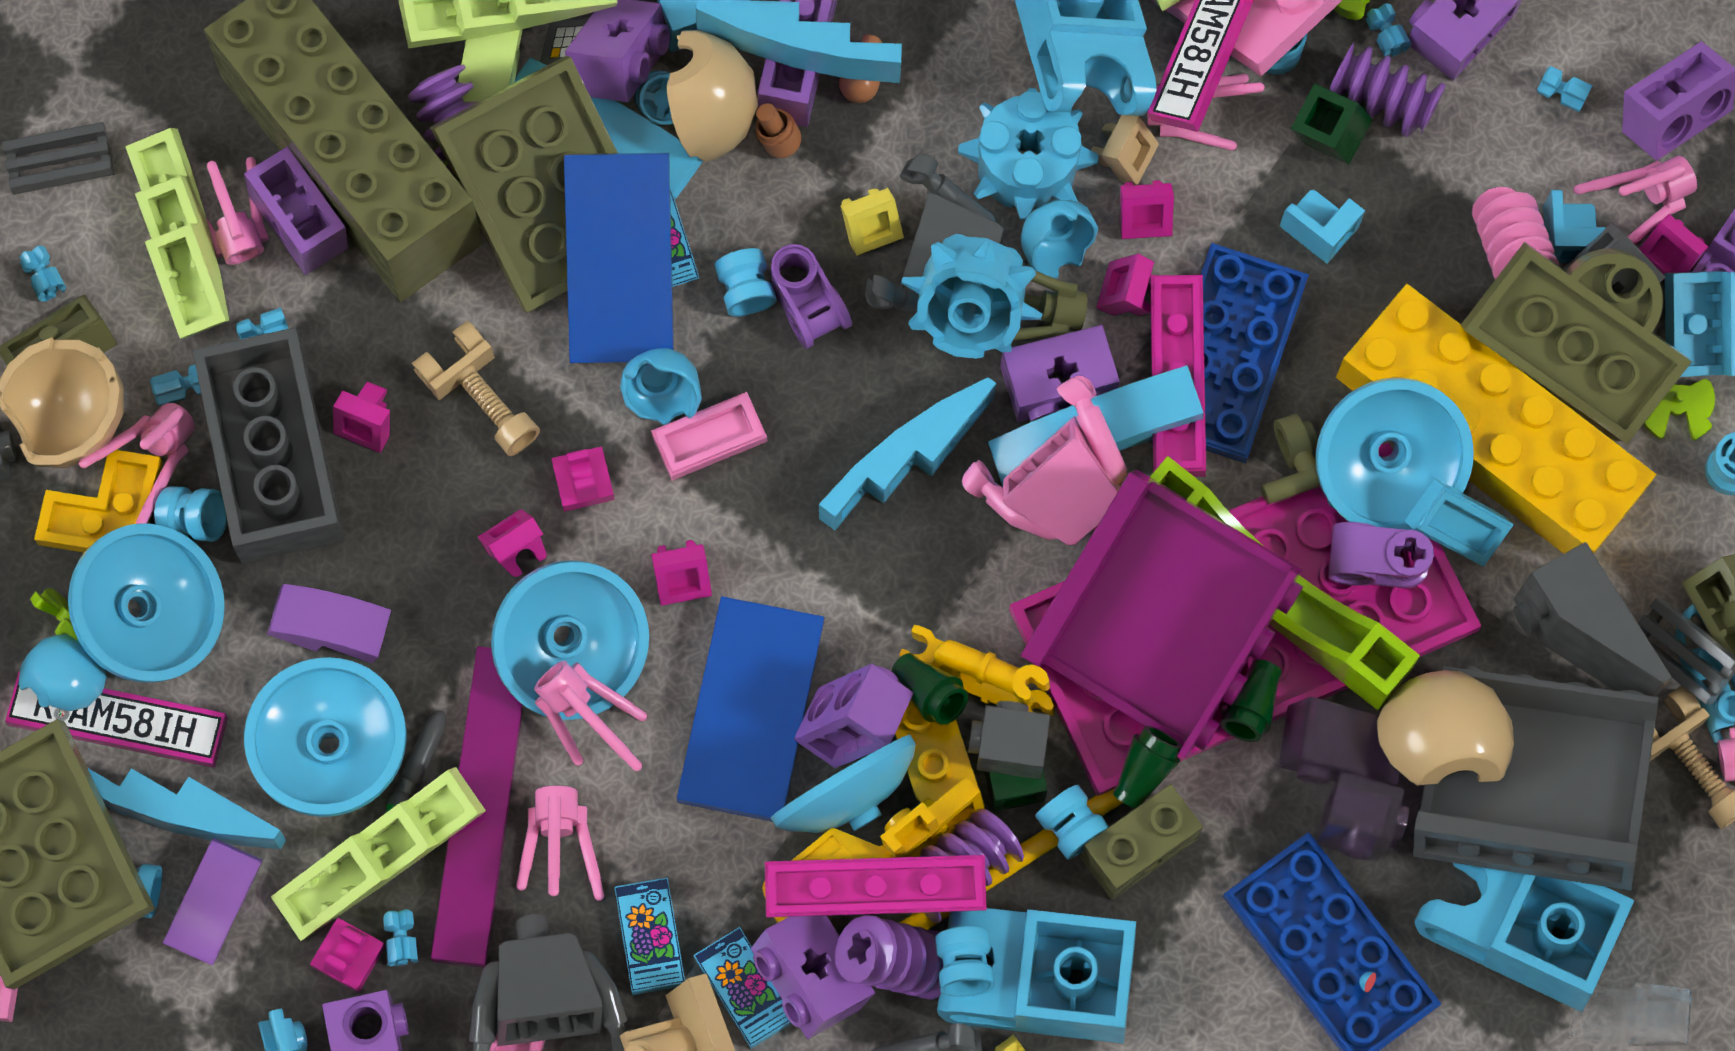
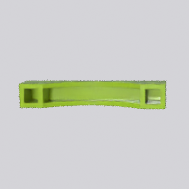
M1169 456L1150 476L1160 484L1261 544L1236 520L1207 486ZM1299 575L1295 582L1303 586V589L1287 614L1277 610L1270 625L1379 711L1391 693L1398 688L1411 672L1420 655L1379 622L1338 602Z

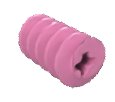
M1508 187L1488 189L1478 197L1472 208V216L1477 225L1476 228L1482 240V245L1487 254L1495 280L1524 242L1559 265L1557 257L1554 255V248L1551 241H1549L1546 227L1543 226L1544 221L1538 211L1539 207L1535 197L1528 193L1516 192Z

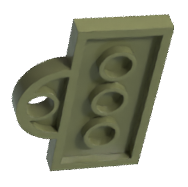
M1524 242L1461 324L1467 333L1626 444L1630 442L1692 362L1686 355L1653 333L1659 322L1663 307V294L1660 283L1654 272L1644 261L1636 255L1621 249L1606 248L1589 252L1575 260L1564 270ZM1625 268L1635 269L1638 274L1636 286L1627 293L1614 292L1612 290L1614 275Z

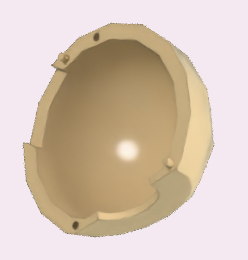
M700 30L681 31V34L677 35V40H679L678 47L679 49L691 50L693 57L684 68L670 73L667 83V97L672 121L680 143L690 158L696 156L706 162L717 159L733 150L746 137L758 107L757 87L752 68L731 42Z
M51 337L28 346L7 365L0 378V408L12 421L20 434L23 443L19 446L27 462L38 467L69 468L77 465L80 459L88 457L105 447L112 440L124 414V387L114 365L99 347L96 348L81 340H54Z
M1443 670L1424 673L1406 681L1391 693L1377 719L1378 741L1390 764L1417 786L1438 784L1445 776L1462 770L1476 772L1479 782L1499 781L1504 777L1512 758L1514 736L1510 716L1491 687L1460 671Z

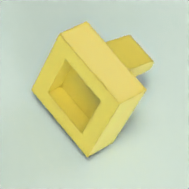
M888 188L881 191L871 189L868 190V196L851 201L850 198L842 201L841 210L848 239L856 256L904 238L896 202Z

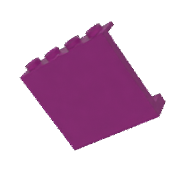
M1136 469L1129 472L1020 656L1036 666L1046 664L1142 725L1152 726L1169 734L1182 745L1178 754L1186 758L1194 747L1204 751L1214 736L1220 723L1213 720L1212 717L1222 701L1231 706L1242 690L1248 678L1240 674V671L1250 655L1259 660L1270 644L1275 632L1267 627L1277 610L1287 614L1298 598L1303 586L1295 581L1302 569Z

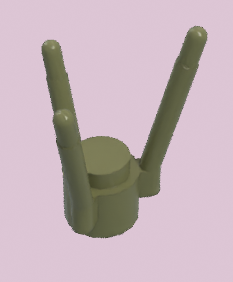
M1036 271V275L1031 281L1053 291L1044 290L1041 297L1025 294L1024 303L1031 307L1039 308V312L1042 313L1041 320L1039 321L1047 322L1048 326L1020 328L1013 341L1052 338L1067 334L1069 331L1082 330L1087 312V293L1077 291V283L1060 281Z

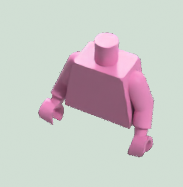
M1084 376L1070 378L1056 388L1059 395L1066 402L1075 406L1078 416L1070 419L1003 479V487L994 482L988 468L980 460L976 463L973 462L962 478V485L967 492L979 498L985 495L987 498L986 503L1011 526L1047 540L1059 539L1066 545H1075L1091 530L1095 531L1127 475V467L1100 407L1094 406L1091 401L1092 398L1096 397L1094 386Z

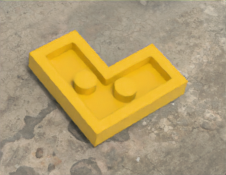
M116 450L106 457L97 498L46 490L34 540L39 546L84 553L97 539L105 534L127 525L136 524L142 507L162 470L163 461L159 456Z

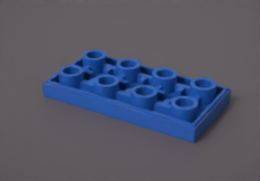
M669 153L565 154L564 177L570 363L629 362L637 355L652 349L669 348L674 350Z
M1211 243L1200 274L1203 275L1206 451L1246 464L1309 274Z
M721 596L678 789L677 803L773 822L771 816L786 806L799 744L794 740V737L805 716L824 626V616Z
M1309 832L1224 893L1223 898L1340 1051H1380L1442 1004ZM1366 972H1375L1376 980L1369 992H1364L1359 983L1361 976Z

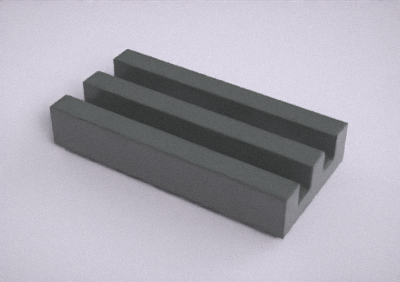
M103 122L2 142L3 151L6 155V169L10 178L8 179L9 186L13 195L114 175L107 131ZM97 140L95 143L17 158L18 155ZM100 155L101 161L20 176V171L57 165Z
M1655 598L1650 605L1652 610L1649 615H1643L1638 622L1647 639L1652 634L1712 682L1710 687H1708L1649 640L1672 678L1704 704H1713L1735 674V655L1667 601ZM1664 617L1723 664L1722 670L1718 672L1659 625L1662 618Z

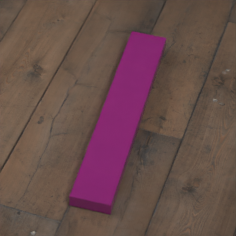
M477 646L459 765L460 774L486 812L448 839L431 954L432 962L481 968L487 965L524 705L515 699L502 683L494 665L492 648Z

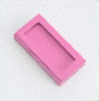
M747 392L698 411L690 419L686 416L651 430L653 440L672 481L767 442V435Z

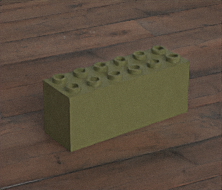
M245 0L204 28L222 79L279 151L288 146L344 224L348 238L400 303L483 244L471 197L312 0Z

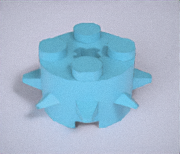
M1029 88L1021 96H1014L995 107L985 102L982 103L979 108L985 120L979 138L961 143L958 147V154L978 163V175L981 182L973 193L977 199H981L990 195L1006 207L1012 208V205L1015 206L1020 220H1026L1034 207L1039 208L1050 202L1058 200L1078 202L1072 189L1076 171L1098 164L1099 154L1081 146V134L1077 125L1083 115L1081 110L1076 109L1072 112L1048 111L1043 103L1041 92H1038L1036 88ZM1022 150H1027L1024 154L1020 153Z
M954 234L945 238L942 244L936 242L931 245L932 255L924 267L923 276L903 277L901 284L919 294L917 313L909 320L908 325L912 330H926L934 338L933 345L956 357L982 358L984 357V352L991 349H996L1002 353L1011 352V343L1020 329L1021 320H1041L1042 317L1041 312L1024 303L1026 285L1035 277L1036 271L1032 266H1022L1023 259L1016 249L1003 246L988 238L966 237L961 234Z

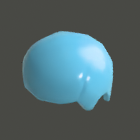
M1072 200L1050 202L1035 209L1027 216L1020 236L1021 246L1030 266L1034 270L1057 279L1061 266L1072 264L1079 267L1082 264L1086 249L1095 242L1098 225L1088 207L1080 202Z
M669 348L652 349L631 359L623 369L620 381L623 400L626 407L638 417L659 421L661 424L666 425L673 418L681 414H685L689 419L696 414L702 400L701 386L694 364L684 354Z
M58 634L42 639L27 654L20 667L19 686L21 690H25L28 687L32 689L37 695L41 707L51 705L62 710L73 711L89 707L101 695L107 675L106 670L88 655L79 640L67 634Z

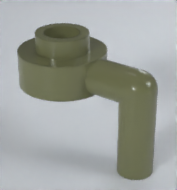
M1296 413L1274 420V432L1285 463L1290 469L1296 468L1298 473L1261 485L1262 496L1267 505L1321 486L1316 470V460L1312 452L1317 447L1318 439L1316 432L1309 420L1302 422Z

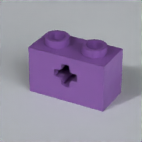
M617 0L618 3L615 7L596 11L591 15L565 51V56L572 58L590 97L629 102L640 84L646 82L650 70L659 57L667 52L670 42L669 27L664 25L661 3Z
M1425 0L1409 20V23L1413 26L1409 36L1412 44L1411 47L1454 81L1517 13L1522 0H1436L1434 3L1430 0ZM1465 12L1466 14L1459 19L1458 16Z
M288 146L244 173L248 196L305 275L348 249L344 224Z
M1103 325L1012 347L1011 352H1003L1000 367L1017 423L1026 420L1032 422L1072 406L1059 395L1056 388L1061 385V382L1058 378H1052L1055 372H1061L1064 379H1070L1075 376L1088 378L1094 386L1096 396L1119 388L1120 380Z
M827 916L788 917L765 929L750 948L754 954V963L758 972L766 981L772 982L782 998V1006L786 1017L792 1025L797 1028L800 1027L807 1040L861 1010L875 994L871 986L848 982L839 974L835 965V949L839 935Z

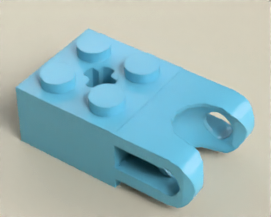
M1015 0L1043 103L1048 111L1072 112V106L1083 93L1085 86L1097 88L1107 95L1117 114L1144 116L1156 93V79L1143 37L1147 27L1138 0Z
M1453 863L1454 867L1465 872L1477 882L1481 898L1477 902L1466 906L1448 903L1440 899L1428 901L1420 908L1415 918V926L1419 934L1436 944L1583 1012L1592 996L1634 900L1605 886ZM1554 927L1560 928L1565 932L1563 939H1558L1551 934Z
M987 908L986 911L950 912L948 929L974 926L985 928L989 931L991 949L987 955L994 963L992 968L995 985L990 991L974 996L956 997L941 993L938 999L937 1013L943 1020L953 1024L960 1023L974 1027L1124 1044L1136 938V921L1027 909V912ZM1078 969L1083 971V979L1087 980L1082 981L1081 984H1071L1063 978H1070L1072 970Z

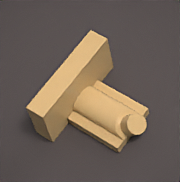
M707 973L686 979L665 995L674 1019L627 1031L620 1035L624 1051H735Z

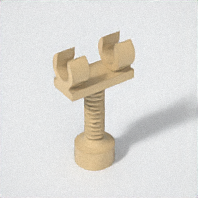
M466 321L452 332L456 336L454 338L455 341L466 353L463 358L446 371H443L436 360L428 352H425L411 363L415 367L413 370L438 400H441L461 384L494 424L498 426L499 430L494 440L508 456H514L537 438L540 428L525 412L517 415L512 414L509 408L477 373L479 369L495 357L491 345L484 340L469 321Z
M1681 685L1664 699L1666 707L1681 724L1661 738L1654 728L1650 761L1668 748L1675 750L1678 758L1682 759L1681 762L1685 763L1684 766L1689 767L1688 771H1692L1691 775L1695 776L1694 778L1698 780V784H1702V789L1705 788V793L1712 797V807L1708 814L1722 830L1735 821V789L1725 787L1726 783H1722L1723 780L1719 778V774H1715L1716 771L1712 770L1713 767L1709 766L1710 763L1706 761L1705 757H1702L1703 754L1699 753L1700 750L1698 748L1695 749L1696 745L1693 744V741L1689 740L1688 734L1703 725L1710 715L1705 708H1701L1695 695Z

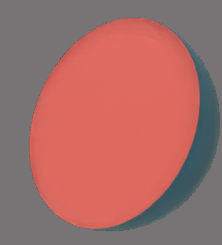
M1366 972L1361 976L1359 983L1364 992H1369L1376 980L1375 972Z

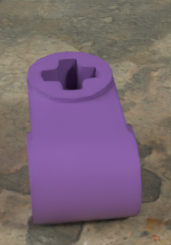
M790 244L779 249L772 259L770 283H772L775 295L803 348L807 350L814 346L815 339L838 327L844 330L851 327L852 320L839 293L828 281L815 255L808 248L797 244ZM798 266L804 269L807 277L799 282H789L780 275V272L786 267Z
M1360 522L1337 523L1333 526L1328 577L1334 582L1346 585L1413 588L1421 584L1427 576L1434 557L1433 545L1428 537L1415 530L1376 527ZM1402 551L1411 552V558L1415 561L1413 568L1404 567L1403 558L1400 557Z

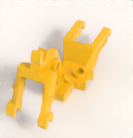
M920 625L913 626L911 630L913 639L927 645L923 653L914 655L926 663L959 677L963 682L964 689L968 693L980 697V701L989 704L991 702L997 705L999 701H1013L1027 705L1029 707L1028 712L1038 708L1044 714L1050 716L1054 714L1055 710L1052 699L1044 692L1050 688L1049 678L1041 667L1032 664L1019 668L996 658V654L990 651L986 654L955 640L941 641L934 636L931 630ZM902 648L899 656L901 657L910 652ZM1035 684L1041 690H1029L1027 686ZM910 700L895 735L897 740L911 735L916 743L914 757L907 772L915 797L920 804L912 811L909 808L899 811L887 822L884 828L886 832L880 836L883 845L877 846L836 828H831L791 861L920 857L921 850L925 846L933 845L937 847L939 836L945 833L953 834L957 823L969 821L974 811L984 809L981 792L979 791L956 719L946 725L928 722ZM764 881L762 889H763V894H764V897H765V881ZM774 917V919L776 920L777 923L780 922V921H782V920H784V919H786V918H788V917Z

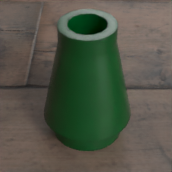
M912 653L902 655L894 663L891 672L897 676L899 683L914 692L911 701L926 721L946 725L960 716L967 705L968 693L964 689L963 682L959 677L920 660Z
M1262 659L1252 661L1249 671L1245 675L1248 679L1231 706L1224 703L1220 709L1223 716L1220 723L1221 727L1229 735L1242 741L1257 742L1261 739L1262 734L1270 731L1278 682L1282 675V671L1277 665Z
M1146 725L1141 734L1133 735L1113 795L1132 808L1136 809L1142 805L1180 763L1178 753L1182 745L1162 730Z

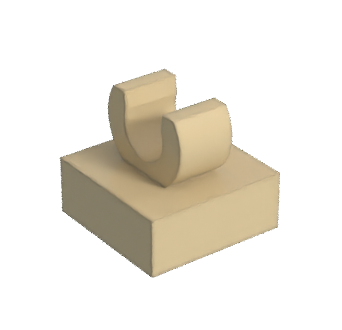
M1121 115L1117 124H1104L1102 131L1109 139L1104 148L1093 146L1091 151L1099 154L1098 162L1104 167H1110L1119 181L1123 183L1132 182L1133 185H1138L1159 143L1140 116Z

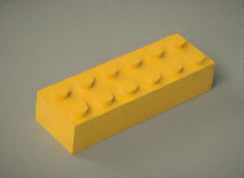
M1408 284L1402 288L1343 358L1336 378L1352 391L1376 380L1395 377L1422 381L1443 392L1457 405L1470 428L1474 457L1469 481L1563 554L1584 542L1588 544L1593 554H1595L1657 475L1512 363L1467 333L1461 324Z

